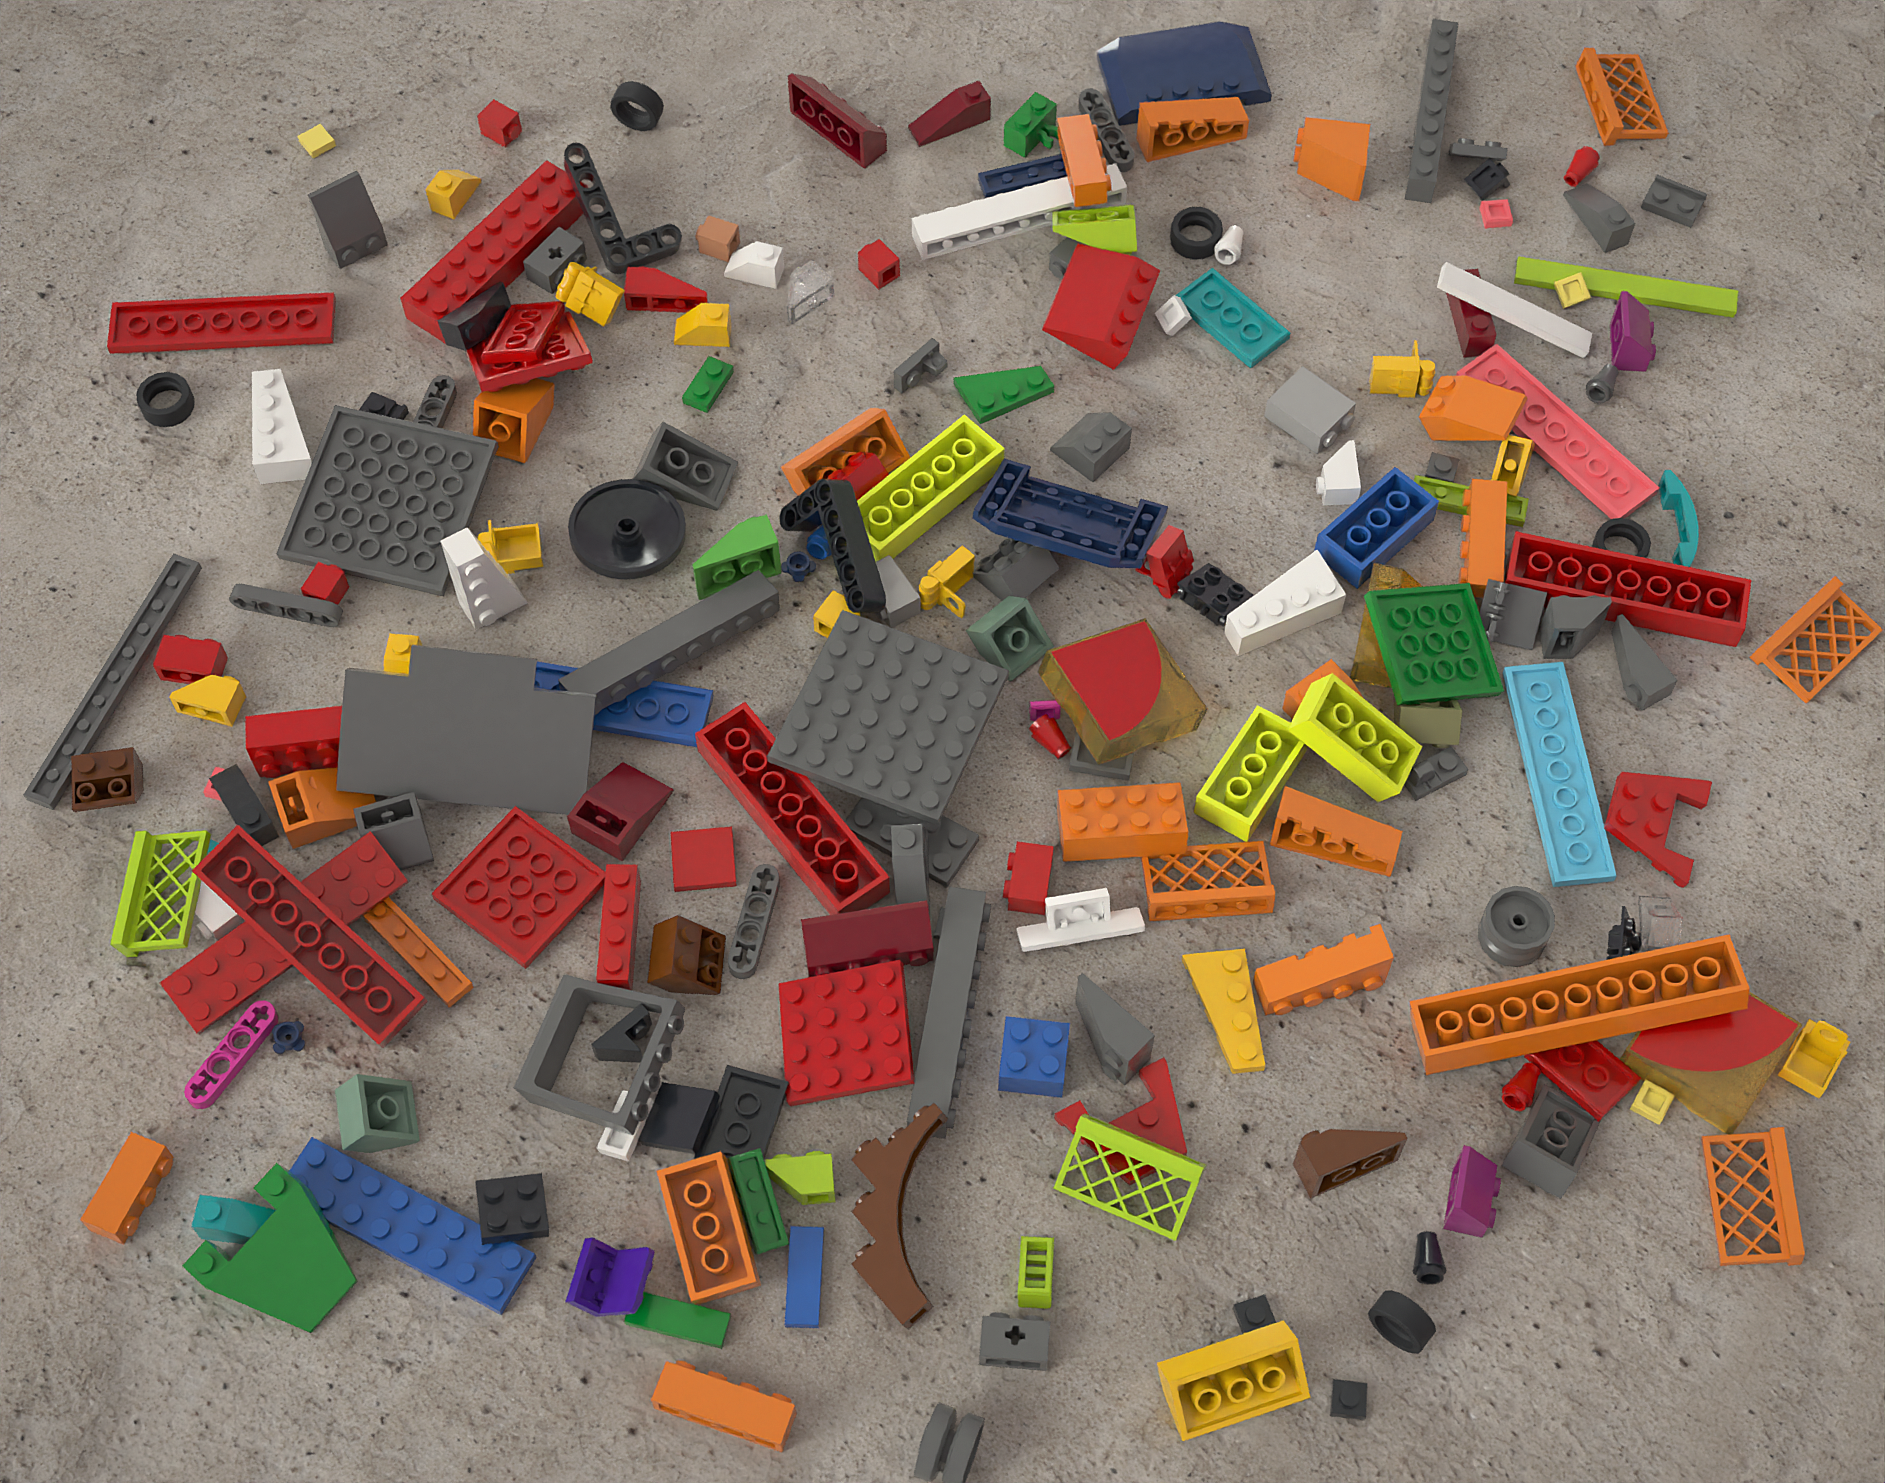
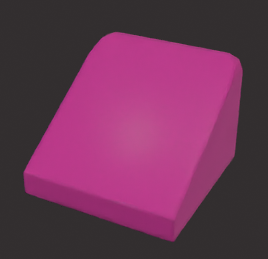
M1061 700L1029 701L1030 721H1036L1044 714H1048L1050 718L1054 717L1055 720L1060 719Z

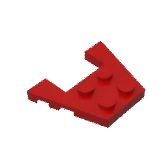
M1621 772L1616 779L1604 829L1635 853L1637 851L1641 852L1652 861L1651 865L1660 872L1664 870L1675 879L1673 882L1676 885L1684 888L1689 884L1694 860L1665 848L1675 801L1679 800L1702 810L1707 806L1712 782L1700 779Z
M1163 1057L1140 1069L1138 1073L1153 1100L1109 1122V1124L1186 1156L1187 1148L1168 1065ZM1079 1100L1056 1112L1054 1118L1062 1127L1065 1126L1075 1134L1080 1116L1088 1114V1112ZM1081 1137L1080 1143L1087 1145L1093 1152L1099 1155L1094 1141ZM1101 1145L1104 1152L1111 1150L1110 1148ZM1116 1151L1106 1155L1113 1172L1117 1173L1130 1167L1124 1154ZM1132 1158L1134 1165L1141 1163V1161ZM1148 1164L1136 1169L1140 1180L1157 1172L1155 1167ZM1132 1171L1119 1176L1129 1186L1136 1183Z

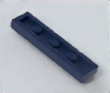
M1062 154L980 172L978 173V182L984 198H989L1001 193L1019 190L1023 187H1030L1049 180L1067 177Z

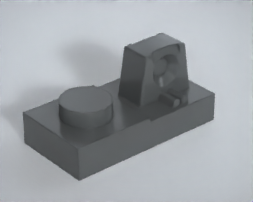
M931 338L894 370L895 389L900 393H904L909 387L917 385L921 375L926 371L937 377L947 368V360L939 353V342Z
M1452 746L1414 765L1404 785L1415 801L1466 776L1468 768Z

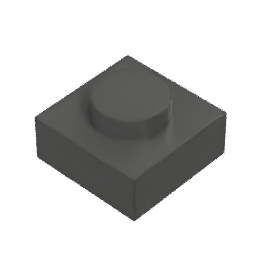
M1432 452L1425 477L1453 483L1460 459Z

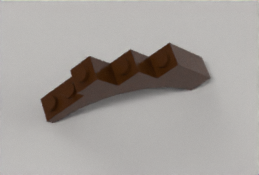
M935 1103L930 1107L926 1105L919 1109L913 1116L914 1121L905 1129L901 1127L892 1133L886 1146L877 1138H874L872 1141L867 1140L856 1149V1155L851 1159L876 1188L872 1193L868 1191L860 1196L855 1202L856 1207L851 1211L876 1240L872 1245L868 1243L856 1253V1260L851 1265L897 1320L908 1330L933 1308V1305L920 1288L908 1260L903 1237V1207L907 1185L917 1159L930 1138L948 1120Z

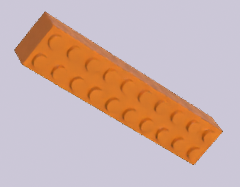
M1728 934L1409 1002L1411 1023L1426 1075L1747 1009L1750 988L1731 937Z

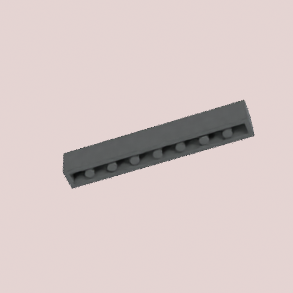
M1432 19L1427 42L1405 200L1424 203L1432 202L1437 180L1459 22Z
M757 570L558 679L560 691L596 694V715L605 707L623 700L627 695L640 688L650 685L657 678L666 673H672L684 663L697 659L702 653L715 646L722 645L727 639L740 632L747 631L751 626L765 618L772 617L780 610L779 591Z
M951 886L948 889L915 1073V1084H913L907 1118L908 1126L914 1121L913 1116L919 1109L926 1105L930 1107L935 1103L948 1118L932 1136L946 1139L948 1128L954 1129L956 1109H951L953 1098H959L961 1079L956 1078L958 1068H964L967 1049L961 1048L963 1038L969 1039L972 1019H966L968 1008L974 1009L977 990L972 989L973 979L979 980L982 961L977 960L978 950L984 951L987 932H981L983 922L989 923L991 904L986 903L985 891Z

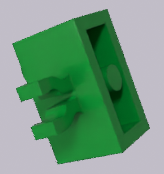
M1035 92L1004 124L1003 146L1024 158L1040 142L1048 149H1051L1054 140L1051 137L1058 139V129L1056 127L1057 103Z

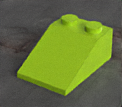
M1134 205L1052 212L1053 232L1091 247L1127 255L1137 252Z

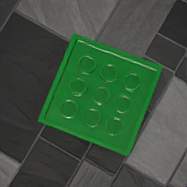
M1470 583L1373 590L1364 595L1397 706L1499 696L1504 692Z

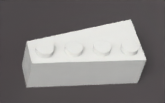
M281 369L252 372V465L260 484L305 480L312 460Z
M468 527L440 541L459 604L476 630L483 626L491 625L498 618L528 603L513 579L495 561L493 556L484 548Z
M1316 550L1229 613L1224 634L1236 654L1240 656L1341 614L1346 594L1319 551Z

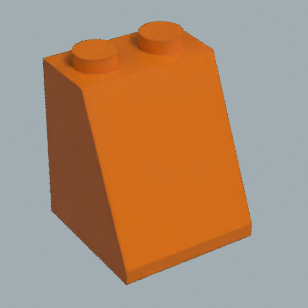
M1305 117L1304 128H1298L1296 144H1301V146H1295L1293 162H1298L1297 174L1344 197L1359 202L1367 163L1370 124Z
M534 378L526 384H511L503 386L499 391L481 392L474 399L473 436L496 440L499 446L496 453L497 456L526 463L554 407L555 383Z

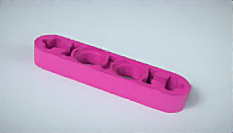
M257 1001L253 1003L188 1081L184 1094L194 1108L205 1109L210 1107L272 1032L273 1027L278 1023L279 1016L270 1002ZM259 1013L263 1015L267 1013L269 1018L267 1020L260 1019L258 1021L256 1016ZM250 1025L252 1028L255 1027L258 1032L255 1034L253 1030L247 1026ZM241 1035L251 1037L247 1047L243 1049L234 1047V1041L237 1037ZM227 1060L230 1062V1067L225 1073L215 1074L213 1072V1067L218 1061ZM209 1075L217 1083L214 1085L211 1081L208 1082L206 1076ZM197 1089H205L207 1094L204 1097L201 1095L196 1096L194 1092Z

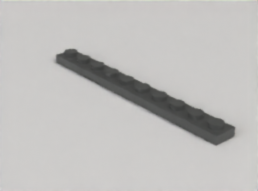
M173 553L23 794L27 801L51 810L55 809L72 781L71 756L88 754L201 571L202 568L199 562Z

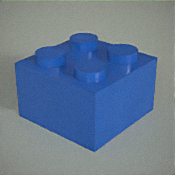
M1006 1016L998 1091L1062 1098L1070 1023Z

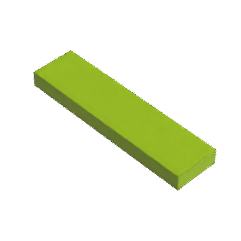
M1415 475L1414 482L1439 501L1437 510L1467 515V507L1462 506L1464 489H1469V486ZM1507 494L1506 524L1519 527L1524 526L1529 498Z

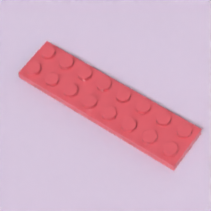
M1495 344L1456 372V376L1466 375L1525 394L1528 399L1512 431L1521 438L1533 440L1535 444L1533 450L1610 519L1626 518L1658 493L1659 487L1498 344Z

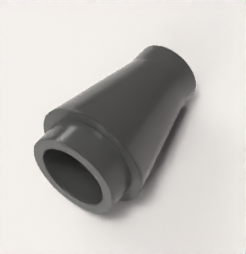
M1612 364L1604 365L1602 370L1586 384V395L1589 400L1601 404L1612 398L1616 378L1619 374L1616 366Z

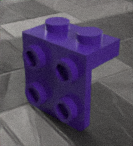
M593 1237L585 1238L565 1302L596 1317L634 1314L643 1301V1291L653 1266L654 1250L649 1247L617 1250Z

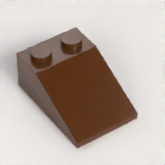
M1328 1129L1320 1133L1319 1130H1315L1301 1138L1293 1166L1309 1197L1314 1198L1398 1161L1408 1138L1405 1132Z

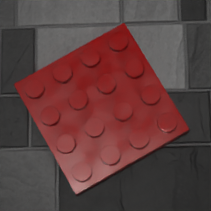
M570 311L564 312L538 360L483 364L481 354L496 330H493L488 338L465 351L482 392L499 391L503 386L511 384H526L531 379L542 376L553 377L559 372L569 369L580 370L586 365L593 363L591 353Z
M515 806L431 895L436 902L527 969L604 885L605 871Z
M901 960L778 983L785 1081L789 1082L786 1100L790 1107L915 1084L904 964Z

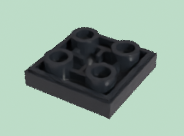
M662 1082L638 1141L644 1146L697 1155L720 1095L715 1090Z

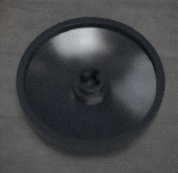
M636 479L614 480L594 487L585 493L575 504L568 524L569 540L576 557L590 570L615 579H638L663 570L679 555L686 536L685 516L678 501L660 486Z

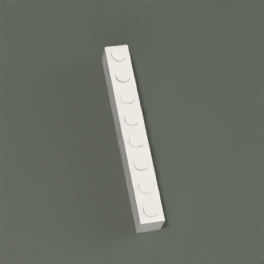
M1112 164L1107 166V174H1105L1110 175L1112 187L1111 191H1107V203L1075 207L1068 178L1063 177L1034 186L1023 187L1008 193H1001L982 200H974L956 207H948L930 214H922L912 218V237L922 260L1050 226L1052 225L1053 211L1126 205L1127 185L1117 165Z

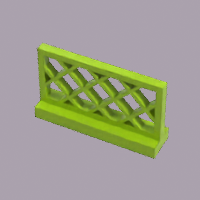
M147 830L135 831L110 943L111 946L126 957H138L141 951L188 948L202 880L193 872L192 876L183 884L177 878L190 866L194 869L207 856L211 834L207 830L151 835ZM193 841H199L197 849L187 856L183 850ZM171 843L174 847L165 856L160 858L163 844ZM181 854L185 860L171 872L167 865ZM164 869L168 875L159 884L154 886L156 875ZM174 882L179 888L165 900L161 893ZM185 895L187 897L186 904L176 913L171 906ZM157 897L162 904L148 915L149 905ZM168 910L172 917L159 928L155 921ZM179 923L181 927L178 939H167L165 935ZM151 926L155 933L146 941H142L143 932Z
M1083 1114L1080 1116L1076 1132L1053 1189L1176 1241L1200 1179L1205 1171L1206 1164L1088 1114ZM1081 1137L1094 1141L1099 1155L1082 1161L1077 1149ZM1101 1145L1106 1146L1111 1150L1104 1152ZM1118 1151L1125 1155L1130 1167L1113 1174L1106 1155ZM1075 1155L1078 1163L1070 1166ZM1101 1158L1108 1176L1092 1183L1085 1164ZM1132 1158L1141 1161V1163L1134 1165ZM1148 1164L1156 1168L1160 1180L1143 1187L1136 1169ZM1080 1167L1087 1185L1078 1189L1064 1185L1063 1183L1068 1171ZM1162 1170L1172 1175L1165 1178ZM1132 1171L1139 1189L1122 1196L1115 1177ZM1177 1177L1191 1182L1187 1195L1174 1200L1167 1182ZM1110 1180L1118 1198L1109 1202L1099 1200L1094 1186ZM1162 1184L1170 1202L1153 1209L1146 1190ZM1089 1189L1092 1196L1085 1194L1082 1191ZM1141 1193L1148 1211L1139 1215L1132 1214L1128 1211L1124 1199ZM1184 1201L1179 1212L1176 1204ZM1120 1202L1122 1209L1113 1206L1112 1204ZM1172 1206L1177 1218L1173 1230L1160 1226L1155 1212ZM1150 1215L1153 1222L1146 1220L1143 1217Z

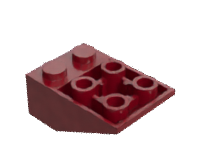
M621 762L586 791L569 813L567 819L571 834L623 862L674 790L625 762Z

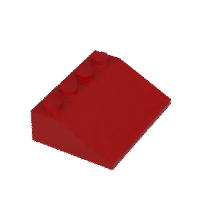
M1077 244L1048 312L1042 331L1114 370L1129 353L1160 270L1136 256Z

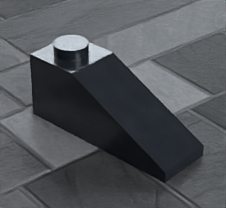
M503 282L495 284L437 321L447 346L467 351L488 338L511 306Z
M237 764L209 778L236 826L239 825L261 846L279 837L267 812Z

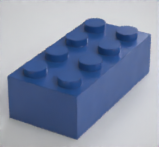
M1394 467L1318 534L1314 551L1318 550L1330 568L1358 589L1434 521L1439 501L1398 468Z

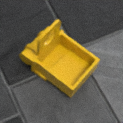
M570 262L568 268L564 271L561 283L557 287L555 297L562 302H566L565 306L577 314L582 313L603 327L611 322L625 290L596 273V266L590 269L589 266L584 268L578 263Z
M1414 340L1411 357L1373 356L1369 379L1370 394H1398V397L1415 398L1417 391L1419 395L1426 396L1430 393L1433 386L1432 379L1436 372L1435 364L1430 360H1419L1417 340Z
M488 520L489 532L480 533L477 537L507 574L515 573V570L543 567L541 533L538 523L493 528L492 521Z
M963 545L943 562L939 560L928 570L927 576L921 579L919 584L921 609L930 610L936 604L940 606L945 605L959 618L965 616L966 605L955 593L973 578L975 555ZM950 597L958 604L959 609L950 603Z
M1808 1019L1789 1050L1790 1054L1778 1076L1811 1095L1820 1098L1841 1061L1848 1053L1846 1050L1851 1042L1847 1040L1848 1035L1827 1022L1818 1021L1816 1023Z

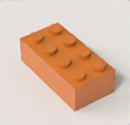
M1181 782L1058 790L1057 816L1063 862L1186 854L1188 827Z
M720 1151L658 1170L657 1175L691 1302L700 1305L761 1286L727 1157Z

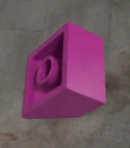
M1621 291L1609 325L1612 365L1621 371L1646 372L1649 362L1654 361L1656 354V345L1651 344V338L1654 334V322L1650 321L1649 310L1628 291Z
M1463 1145L1452 1168L1443 1229L1483 1238L1486 1230L1493 1228L1495 1223L1496 1209L1491 1208L1493 1197H1498L1501 1178L1496 1177L1498 1165L1470 1146Z

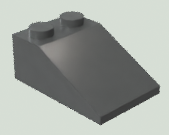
M357 170L308 194L324 248L339 269L353 264L357 260L377 252L388 245L382 224Z
M662 422L652 433L632 479L658 485L677 500L717 511L738 461Z
M1081 973L1077 980L1075 999L1081 1018L1105 1074L1112 1080L1116 1081L1118 1079L1122 1084L1126 1085L1151 1059L1155 1035L1086 975Z
M1544 1084L1515 1137L1502 1166L1540 1187L1545 1192L1561 1199L1578 1174L1600 1122L1573 1099Z

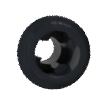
M1429 1231L1421 1232L1417 1235L1413 1274L1416 1275L1419 1283L1426 1285L1438 1284L1444 1280V1274L1447 1272L1437 1240V1234Z

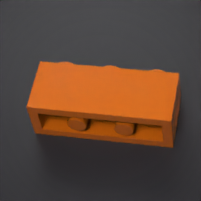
M131 1132L80 1219L90 1231L124 1245L128 1237L136 1232L139 1226V1218L145 1207L150 1206L156 1196V1188L162 1177H166L172 1168L174 1156L165 1145Z

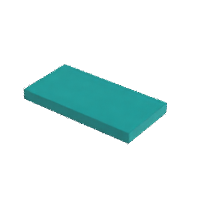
M1214 268L1208 270L1175 295L1181 298L1192 320L1250 369L1290 339L1291 332Z

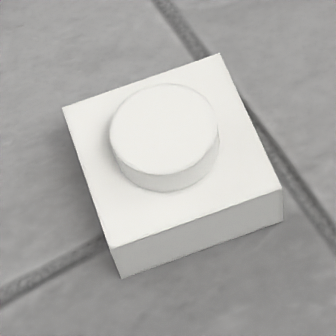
M1175 295L1155 312L1165 333L1171 336L1177 333L1192 318L1181 298Z

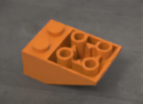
M338 768L297 771L268 781L284 832L293 849L357 827L353 809L376 803L374 794L337 791Z

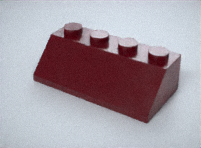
M790 73L787 76L790 113L865 169L887 152V133L882 127L873 124L862 112H857L843 98L836 96L825 84L819 83L814 78Z
M927 900L801 919L809 977L901 960L904 965L910 964L911 966H922L927 964L928 961H934Z

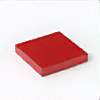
M732 826L670 832L675 892L737 886Z

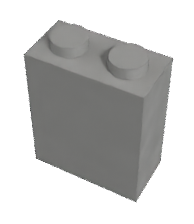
M1302 366L1267 400L1264 417L1318 454L1325 446L1328 448L1334 443L1342 429L1347 430L1353 424L1356 403Z

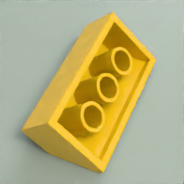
M1284 1320L1157 1363L1163 1393L1182 1441L1311 1398L1298 1339Z

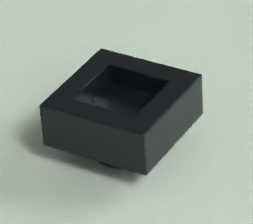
M1265 1294L1233 1305L1232 1309L1242 1334L1276 1323Z
M1333 1379L1331 1383L1330 1416L1365 1420L1367 1383Z

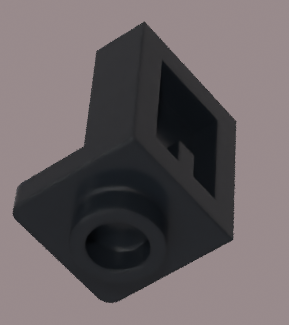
M1490 158L1464 178L1467 185L1481 201L1486 199L1500 186L1503 185L1505 188L1510 186L1507 176L1510 175L1500 162L1495 164Z

